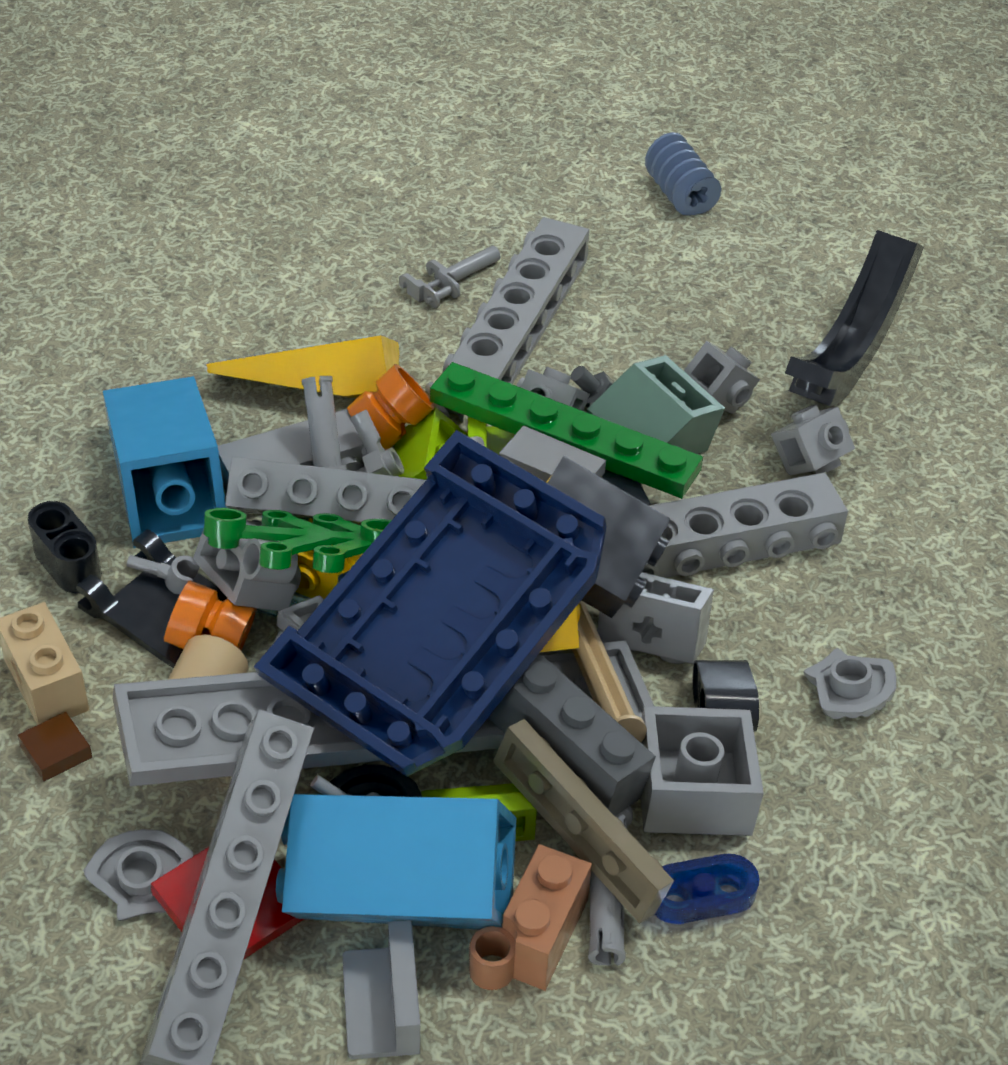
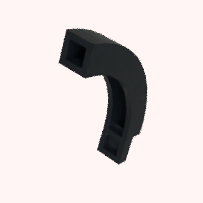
M879 230L876 231L856 283L828 334L817 348L807 356L790 357L785 374L794 377L789 389L790 392L828 406L838 404L851 392L884 340L908 289L924 246Z

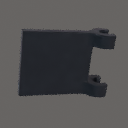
M146 529L133 540V545L141 550L135 555L136 557L171 565L176 558L161 538L151 530ZM143 571L114 596L108 587L92 574L76 586L77 591L85 596L77 602L79 609L93 618L105 619L172 668L175 667L183 649L164 642V635L180 594L171 592L166 586L165 579ZM198 572L192 578L194 582L216 590L218 600L224 601L227 599L225 594L214 583Z

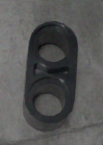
M46 501L33 507L28 513L27 519L33 550L36 558L59 587L66 592L78 594L76 586L90 574L101 580L102 572L96 540L72 509L65 503L58 501Z
M695 660L692 673L695 708L750 710L753 730L756 732L759 723V696L748 661Z

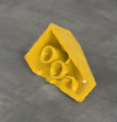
M380 335L206 365L207 372L211 374L304 390L302 379L315 377L316 389L319 393L320 376H332L333 395L358 398L365 391H377L376 381L394 364L399 365L400 351L398 342Z

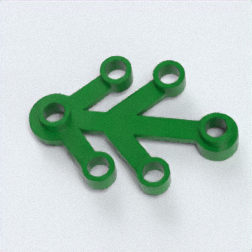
M214 508L204 513L203 534L208 537V544L219 549L237 548L240 539L255 538L279 541L265 542L260 546L259 564L264 568L274 570L290 568L292 555L314 549L313 569L324 573H338L344 570L345 558L363 554L392 520L366 519L361 522L360 526L344 520L339 515L320 513L315 514L312 523L294 517L287 511L267 510L262 513L261 526L246 525V514L242 511L230 508Z

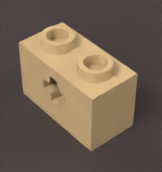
M42 602L1 617L0 644L3 657L36 724L39 725L64 712H67L71 718L89 711L82 671L46 603Z

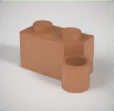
M538 844L503 914L502 928L495 926L484 927L478 930L471 938L469 945V974L477 986L487 990H498L507 986L512 979H516L546 991L588 902L592 863ZM495 955L501 957L502 960L492 962L482 957Z

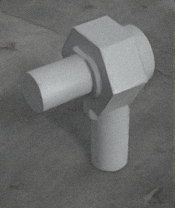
M367 409L350 417L364 444L361 452L365 466L356 471L391 476L403 474L404 467L400 457L393 448L385 450L380 443L381 437Z

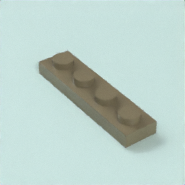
M525 719L509 726L493 760L494 764L580 859L592 863L591 871L639 924L654 915L674 880L663 869L659 861L643 848L625 828L621 820L605 807L588 788L586 783L567 766L551 748L550 744Z

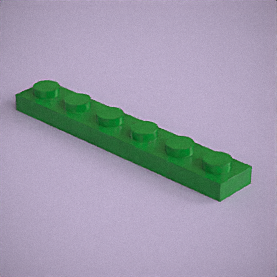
M451 362L430 387V402L512 434H516L522 426H526L606 460L605 469L681 499L702 468L703 456L454 362Z

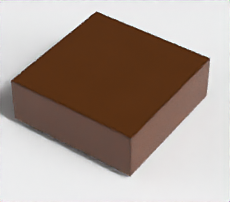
M67 712L61 713L17 735L21 749L43 781L93 758L89 743Z

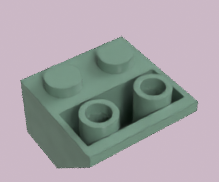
M664 355L634 363L586 412L699 454L708 451L725 407L668 356Z

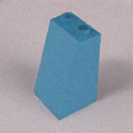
M195 377L103 390L109 432L132 543L146 529L157 534L164 543L201 537L204 529L205 511L214 508H226L218 445Z
M294 794L281 835L283 844L287 845L286 866L285 868H280L277 874V901L282 903L283 913L299 919L380 924L412 920V926L477 930L490 926L502 928L503 914L513 896L516 817L498 799Z

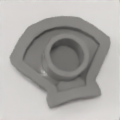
M839 648L834 649L822 661L804 670V675L808 681L817 686L819 703L824 714L833 719H840L842 717L857 718L859 716L869 717L875 710H881L887 702H890L896 691V673L893 662L882 658L847 656Z
M140 829L128 831L107 839L85 867L84 875L89 882L117 903L118 921L150 913H167L151 893V883L193 857V852L177 838L162 830Z

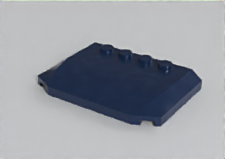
M457 430L424 467L427 480L298 631L289 625L254 666L261 678L406 777L463 749L597 581L607 528L605 517Z

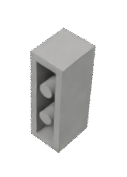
M345 409L335 412L341 464L346 465L347 470L356 471L365 466L361 452L364 444L350 419L351 416L348 410ZM308 420L218 446L223 488L226 495L232 456L313 466Z

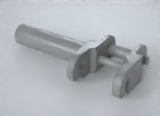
M492 245L448 268L436 260H430L426 263V270L429 275L434 273V281L426 284L422 280H416L408 273H404L399 276V285L401 288L407 287V293L418 302L424 300L436 309L440 306V299L448 295L453 298L460 296V286L457 281L499 261L501 257L500 252L496 246ZM436 286L441 288L436 292L432 289Z

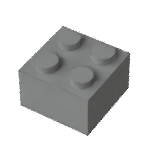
M644 706L641 718L646 725L647 732L641 743L656 758L640 799L643 831L649 833L752 836L764 792L751 711Z

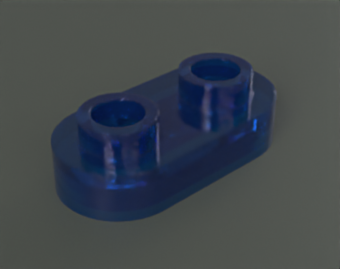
M720 854L662 866L674 882L654 915L667 923L684 924L743 912L755 902L760 882L759 873L752 862L737 854ZM730 885L736 888L737 891L728 893L720 887ZM676 895L684 901H672L666 897Z

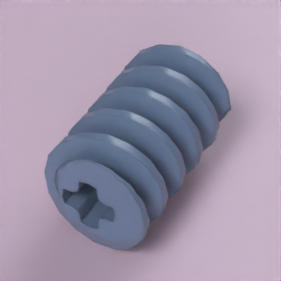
M675 132L667 133L656 139L649 147L645 156L646 169L679 213L686 216L702 214L717 204L721 196L720 182L693 150V147L687 143L684 136Z

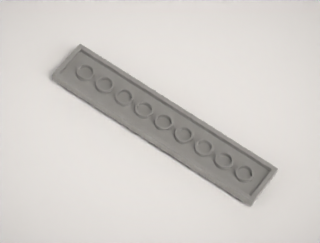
M626 640L602 642L634 714L641 718L643 707L654 706ZM572 649L540 652L543 657L593 700ZM257 672L114 684L112 699L130 787L232 776L247 728L259 709L314 727L302 769L381 761L373 753L261 678ZM487 718L467 745L455 753L497 749L500 747L505 733Z

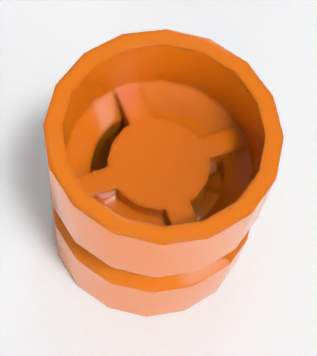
M394 364L376 381V392L365 391L347 407L351 417L367 409L381 437L380 443L385 450L391 448L406 434V423L416 426L435 408L422 387L407 371L397 364Z
M189 580L172 611L165 631L164 642L184 649L188 640L194 636L211 635L229 641L242 650L253 624L257 608L234 605L228 598L220 601L218 600L216 590Z

